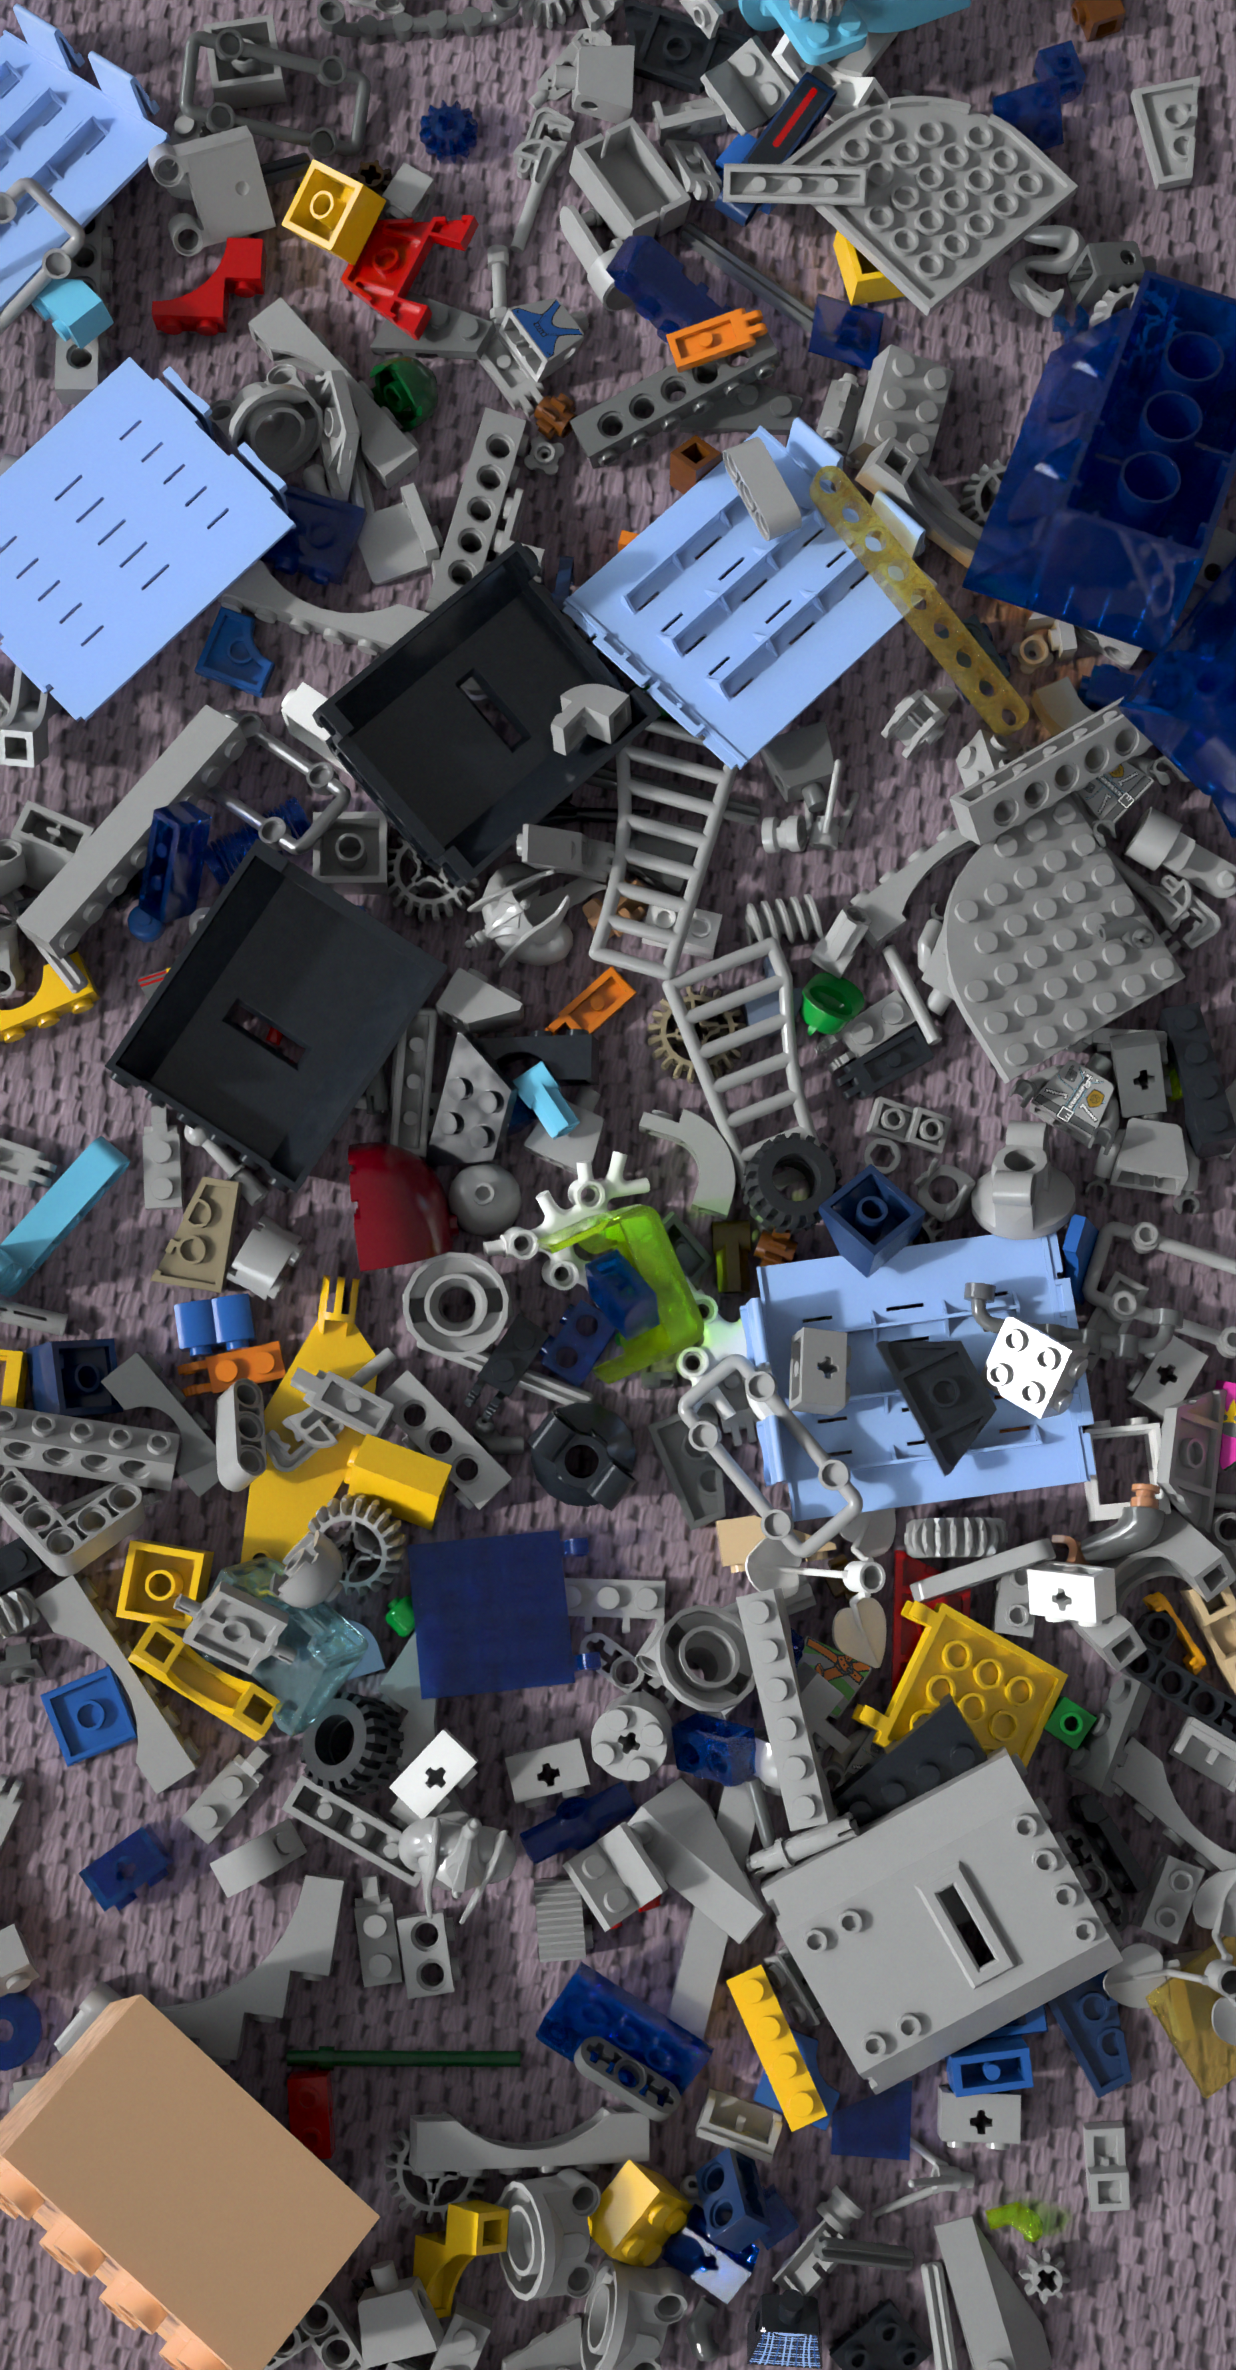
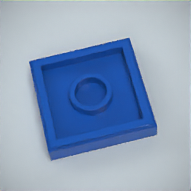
M110 1666L40 1695L67 1767L138 1737L137 1725L117 1674Z

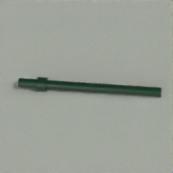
M319 2046L318 2050H288L287 2066H318V2071H334L335 2067H521V2051L335 2050V2046Z

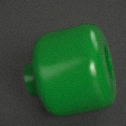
M407 1595L402 1599L397 1596L387 1605L390 1611L386 1614L385 1621L398 1636L405 1638L418 1628L428 1611L412 1595Z

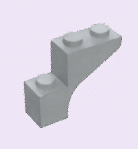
M17 665L15 668L10 709L7 718L0 726V765L35 768L49 756L48 719L61 710L62 705L49 693L54 689L53 687L44 694Z

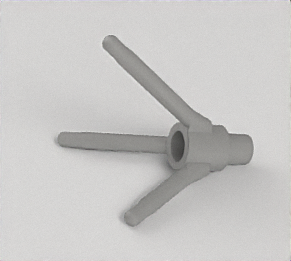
M902 2131L899 2137L933 2165L931 2177L910 2179L908 2181L909 2187L926 2188L872 2210L871 2216L877 2218L945 2191L958 2192L960 2188L972 2189L975 2182L974 2174L972 2172H963L959 2167L949 2166L947 2162L935 2156L918 2141Z

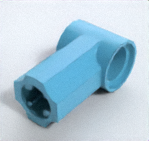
M543 1061L513 1080V1083L519 1088V1096L530 1109L534 1110L552 1139L556 1140L559 1137L565 1136L580 1123V1120L560 1092V1084L554 1079L552 1072Z

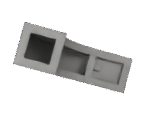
M683 1109L679 1123L672 1121L673 1116L660 1110H652L651 1114L643 1112L639 1124V1132L682 1146L692 1155L697 1164L699 1183L691 1209L726 1220L734 1195L735 1169L731 1153L722 1136L702 1117Z

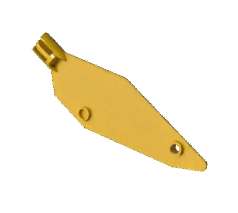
M323 1275L318 1320L264 1410L265 1435L274 1430L280 1435L282 1442L288 1443L291 1446L287 1451L290 1455L305 1442L303 1440L297 1442L293 1431L287 1429L282 1424V1421L288 1416L300 1413L310 1407L308 1403L303 1401L306 1394L290 1385L291 1379L298 1367L315 1376L319 1370L326 1373L331 1371L348 1380L376 1357L355 1325L360 1279H352L348 1314H341L345 1277L338 1276L334 1310L331 1313L326 1312L330 1291V1275ZM377 1375L362 1388L375 1394ZM344 1425L343 1430L335 1436L339 1443L329 1448H320L291 1472L279 1471L274 1466L266 1450V1470L250 1484L237 1589L262 1601L271 1593L269 1592V1585L274 1573L276 1572L282 1576L286 1567L282 1561L292 1548L310 1531L308 1523L313 1517H316L317 1510L321 1506L327 1507V1503L333 1499L348 1471L349 1466H347V1462L355 1444L361 1446L365 1435ZM255 1554H265L268 1559L267 1564L263 1567H257L253 1563Z

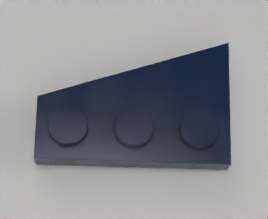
M1108 1969L1046 2002L1092 2091L1098 2099L1132 2080L1124 2032L1121 2029L1117 2008L1118 2002L1111 1998L1103 1988V1979Z

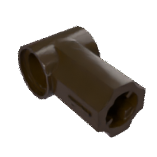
M749 1220L712 1221L713 1254H716L718 1294L750 1292L748 1253L751 1252Z

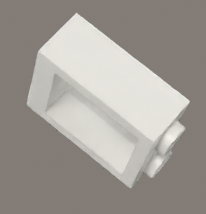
M302 682L297 690L291 689L287 693L281 705L283 707L281 712L289 733L349 774L332 754L325 742L330 737V734L324 727L320 728L317 726L312 716L316 709L328 699Z
M1148 1417L1125 1419L1126 1426L1111 1427V1421L1106 1420L1096 1421L1094 1424L1088 1425L1087 1430H1083V1433H1090L1094 1462L1093 1440L1144 1435L1150 1484L1159 1486L1156 1482L1158 1473L1157 1463L1159 1461L1162 1439L1160 1423L1148 1424ZM1096 1471V1475H1090L1091 1481L1084 1482L1089 1522L1120 1519L1123 1508L1130 1507V1502L1101 1505ZM1160 1488V1493L1155 1495V1499L1159 1500V1510L1164 1511L1165 1514H1170L1169 1498Z

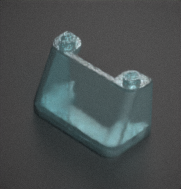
M262 1557L222 1568L208 1598L219 1583L223 1581L290 1614L288 1625L279 1635L278 1641L293 1649H297L294 1661L289 1665L270 1655L259 1662L251 1675L280 1701L275 1706L272 1714L278 1728L290 1737L301 1734L310 1727L362 1661L369 1645L367 1639L325 1601L315 1607L303 1609L291 1607L269 1592V1585L274 1573L276 1572L282 1576L285 1569L283 1564L274 1559ZM196 1649L201 1655V1657L207 1661H221L209 1654H206Z

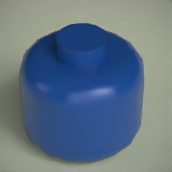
M140 904L134 907L127 919L128 928L137 940L145 943L158 940L164 934L166 928V920L157 907L150 904Z

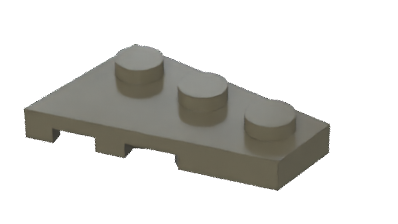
M202 1177L183 1214L184 1219L174 1238L170 1240L165 1250L166 1254L158 1269H155L150 1281L225 1293L242 1182Z

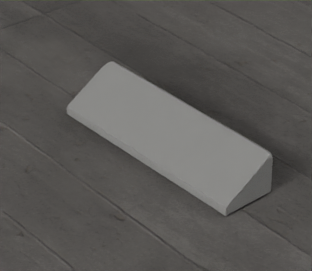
M724 163L723 202L866 205L868 166Z
M420 1008L394 1047L390 1112L388 1113L386 1143L402 1147L417 1156L426 1157L438 1013L437 1009Z

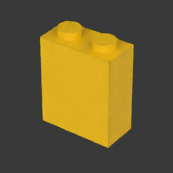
M366 1434L361 1446L356 1444L353 1446L347 1462L349 1468L344 1483L349 1484L348 1494H351L354 1501H356L359 1495L365 1494L367 1504L369 1505L374 1500L379 1499L380 1505L378 1509L382 1512L387 1508H392V1516L432 1530L445 1499L452 1465Z

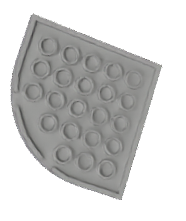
M933 96L894 97L888 99L886 104L871 108L868 104L844 115L782 164L868 166L866 205H811L928 317L1076 194L1078 185L1026 136L992 113L990 117H987L979 112L970 110L971 105L948 98Z
M1069 794L1059 799L1056 805L1042 809L1030 816L1025 823L1013 826L999 834L998 838L993 842L983 844L959 874L949 895L942 927V953L946 956L949 973L947 976L948 984L962 1016L1005 1084L1185 978V975L1104 848L1097 844L1094 832ZM1123 917H1133L1153 932L1154 942L1147 949L1134 948L1120 938L1101 942L1097 935V926Z

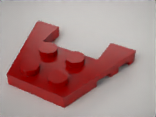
M462 215V220L450 221L447 220L446 216L433 217L431 222H415L413 218L377 220L355 265L348 264L340 280L346 289L411 338L419 341L433 314L427 305L405 299L434 243L466 251L479 224L475 216Z

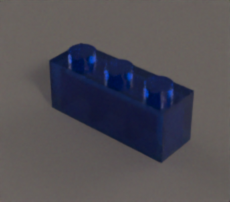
M188 801L154 809L138 908L163 924L192 915L196 911L212 816Z

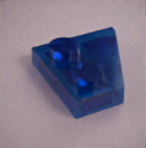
M904 2081L877 2095L874 2094L833 2112L830 2154L910 2161L912 2081Z

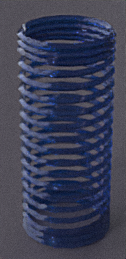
M294 796L292 799L285 800V806L280 803V810L274 806V813L269 809L267 812L268 816L266 813H262V816L266 819L271 817L281 818L290 828L291 836L296 840L298 838L290 822L300 838L311 827L307 815ZM246 822L244 824L245 828L239 825L240 832L236 828L233 829L234 835L228 831L229 839L224 834H222L223 842L220 838L216 837L218 846L212 840L210 841L211 847L208 843L202 847L199 846L203 858L221 888H223V885L226 886L230 880L226 868L232 876L235 872L233 867L236 870L239 866L237 861L240 864L257 838L261 840L258 830Z

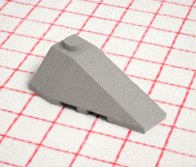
M968 2215L933 2225L972 2369L1045 2370L1053 2365L1041 2322L973 2217Z

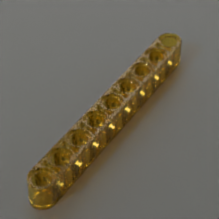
M833 465L821 468L816 473L809 487V496L816 507L995 733H1000L1004 736H1011L1023 728L1029 719V709L1026 703L847 475L839 467ZM819 481H832L836 486V492L832 494L825 493L821 489ZM847 508L853 509L857 512L859 521L856 523L848 522L844 519L842 510ZM868 537L876 538L880 542L882 550L879 552L869 550L865 544V539ZM888 567H899L904 573V580H893L888 573ZM912 595H920L925 599L927 604L925 610L916 609L912 605ZM940 623L945 625L949 631V638H939L934 632V624ZM957 652H964L970 656L972 662L970 668H965L958 664L956 659ZM985 680L992 684L994 688V695L992 697L981 693L979 689L980 681ZM1003 709H1009L1014 712L1016 716L1015 725L1011 726L1003 721Z

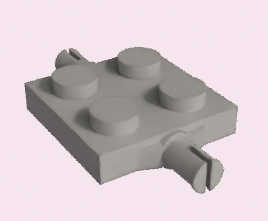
M223 1581L219 1583L211 1596L202 1603L188 1598L182 1593L179 1594L174 1603V1609L193 1617V1621L184 1632L182 1642L248 1674H251L259 1662L270 1655L289 1665L292 1664L297 1655V1649H293L278 1641L279 1635L288 1625L290 1614Z

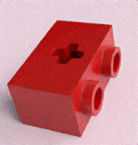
M308 2070L292 2072L287 2079L290 2133L318 2159L332 2158L336 2145L331 2071Z

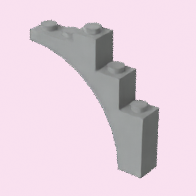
M427 1612L377 1689L384 1694L381 1701L391 1706L393 1710L400 1713L402 1708H405L409 1711L398 1729L399 1732L404 1734V1741L400 1742V1749H403L402 1758L398 1757L396 1761L397 1769L402 1772L438 1735L436 1716L439 1687L448 1657L461 1634L459 1630L432 1612ZM431 1767L428 1769L431 1774L428 1782L431 1785L437 1782L442 1785L446 1784L443 1779L446 1771L442 1767L437 1770H433ZM452 1788L446 1795L451 1802L436 1818L467 1824L468 1820L473 1817L461 1803L455 1789ZM400 1798L397 1799L390 1810V1813L396 1816L393 1822L403 1830L421 1819ZM429 1813L424 1819L434 1817Z
M316 1872L306 1874L298 1906L284 1935L268 1957L246 1977L221 1992L194 2002L155 2007L193 2043L195 2038H200L199 2048L216 2064L229 2065L230 2060H237L242 2052L248 2013L254 2014L253 2020L275 2023L277 2017L283 2018L287 2013L294 1971L300 1972L299 1978L312 1981H322L323 1975L329 1976L332 1973L347 1877Z

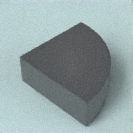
M677 1372L641 1373V1388L643 1390L668 1389L679 1386Z

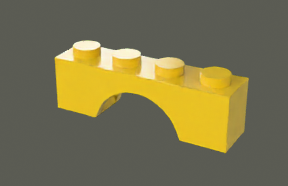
M78 951L68 956L88 980L87 987L74 994L68 989L50 964L43 966L42 984L34 998L19 1008L0 1010V1042L4 1040L5 1043H11L20 1040L26 1035L25 1031L39 1026V1028L50 1027L60 1021L59 1016L71 1011L74 1014L85 1012L94 1006V1001L101 999L87 965Z
M154 1620L146 1629L127 1660L254 1741L264 1737L284 1702L254 1683L243 1681L218 1669L197 1654L190 1645L182 1642L183 1638Z
M762 1964L726 1980L791 2131L798 2130L827 2116L828 2114Z

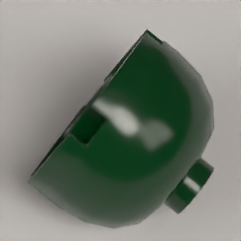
M397 356L379 363L370 372V378L375 376L376 386L371 388L375 403L380 408L385 406L390 410L395 419L403 426L400 431H412L431 417L438 403L437 379L433 371L421 361L410 356ZM410 406L411 411H403Z

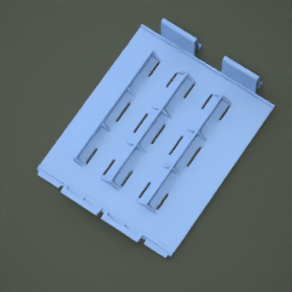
M15 4L13 11L27 43L6 30L3 31L4 35L0 38V192H6L20 178H32L84 228L148 163L150 150L158 144H167L171 139L167 132L149 121L146 111L155 115L160 108L155 100H149V96L145 93L136 77L98 53L90 51L88 58L101 87V90L74 74L70 63L80 68L85 63V60L79 52L77 54L74 53V49L70 46L63 33L20 4ZM26 193L18 201L17 214L14 219L6 224H0V313L43 268L42 259L44 254L51 248H61L71 238L29 193Z
M128 357L0 476V639L4 636L0 641L2 643L0 649L44 694L53 687L54 689L49 693L77 722L81 718L85 721L90 719L96 711L292 528L296 527L295 523L287 516L289 513L287 499L283 494L288 489L286 483L270 470L245 442L238 447L243 461L242 464L233 454L228 456L213 441L214 432L211 420L208 418L212 414L211 407L202 398L193 393L170 366L162 372L169 387L168 389L158 378L153 381L131 357ZM227 510H229L221 519H219ZM169 565V567L161 575H159ZM153 579H155L146 589H144ZM74 610H76L68 619H66ZM93 635H95L86 645H84Z
M800 417L793 421L787 447H784L761 425L745 441L759 437L764 443L799 508L802 518L801 528L766 541L760 534L725 468L724 461H721L579 589L567 597L562 604L565 607L562 612L568 614L590 639L594 635L597 637L593 640V644L640 687L645 688L649 685L650 688L646 693L694 737L698 738L703 735L706 738L703 744L731 770L736 766L741 770L937 587V583L913 562L915 555L918 557L925 550L924 538L926 530L882 490L877 491L867 520L833 491L834 482L838 485L844 479L845 473L842 468L844 457ZM820 530L822 531V532H821L817 537H815L806 547H804V545H805L811 538H813ZM718 538H720V540L716 542L709 550H707L699 559H696L711 544H713ZM844 551L846 552L833 565L827 568ZM743 559V561L736 568H734L726 577H724L721 581L719 580L729 570H731L739 561ZM867 572L869 573L859 584L851 589ZM765 580L767 581V582H766L762 587H760L751 597H749L745 602H743V600H744L745 598H747V597H748L756 588H758ZM657 593L659 594L650 603H648L641 611H639V609L642 606H644L652 597H654ZM788 602H790V604L787 607H785L775 618H773L768 624L766 623L782 607H784ZM680 615H682V616H681L674 624H672L664 633L662 632V631H663L667 626H669L677 617H679ZM812 623L814 624L797 641L790 645V643L793 640H795L806 628H808ZM705 636V638L696 647H694L688 654H686V652L691 647H693L702 637ZM727 658H729V660H727L717 671H715L711 676L709 675V674H710L712 671H714L724 660H726ZM752 679L753 681L734 698L733 696Z
M1057 1232L1037 1239L1012 1240L992 1234L906 1246L868 1278L860 1273L842 1255L756 1267L761 1299L760 1297L751 1298L745 1306H740L741 1321L747 1344V1358L757 1370L763 1363H765L766 1368H771L772 1375L778 1382L777 1394L788 1407L791 1336L803 1327L847 1333V1345L851 1347V1361L848 1368H846V1382L850 1384V1398L845 1408L833 1416L798 1411L792 1412L827 1454L852 1450V1454L831 1456L830 1458L844 1461L851 1470L850 1482L863 1499L861 1513L1091 1481L1090 1475H1096L1090 1433H1083L1082 1426L1094 1424L1086 1371L1074 1383L1070 1392L1073 1394V1398L1067 1410L1060 1415L1043 1419L1036 1417L1006 1398L994 1399V1396H999V1394L986 1387L997 1410L959 1460L953 1471L944 1477L927 1444L907 1446L908 1442L923 1441L924 1438L910 1411L902 1412V1409L908 1407L875 1346L880 1341L893 1342L929 1337V1340H923L928 1342L961 1341L980 1376L999 1334L990 1331L984 1332L983 1328L974 1319L971 1301L964 1299L965 1283L969 1282L996 1286L995 1293H1008V1295L995 1296L994 1303H986V1309L992 1317L1001 1319L1017 1317L1030 1323L1056 1324L1066 1328L1078 1329L1070 1278H1057V1273H1063ZM923 1303L924 1305L922 1307L900 1309L893 1311L886 1310V1308ZM832 1316V1319L803 1323V1320ZM777 1415L768 1416L762 1421L756 1422L757 1435L763 1456L765 1487L775 1486L781 1481L783 1485L788 1484L794 1522L833 1517L848 1505V1502L838 1490H828L821 1485L818 1478L819 1467L782 1424ZM847 1416V1420L818 1424V1420ZM1029 1426L1028 1430L1013 1431L1006 1433H1000L999 1431L1003 1429Z

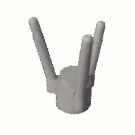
M840 759L835 761L825 816H817L816 822H814L813 813L809 812L804 800L807 838H810L809 846L816 849L833 851L837 850L838 843L843 844L845 831L860 796L858 792L853 793L838 826V819L834 818L833 814L841 775L842 761Z

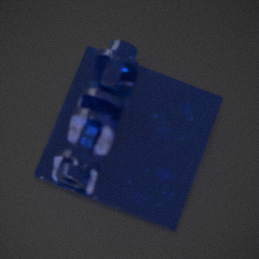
M1058 75L992 97L993 114L1015 127L1041 151L1064 143Z

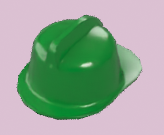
M819 973L802 990L803 999L799 1015L809 1025L807 1035L812 1036L816 1031L835 1035L841 1032L850 1021L854 1020L863 1009L865 1003L864 996L856 985L844 977L838 979L830 973Z

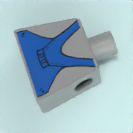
M551 298L509 308L499 328V333L536 383H538L576 356L584 340L583 332L588 330L589 322L583 311L578 310L569 314L558 299Z

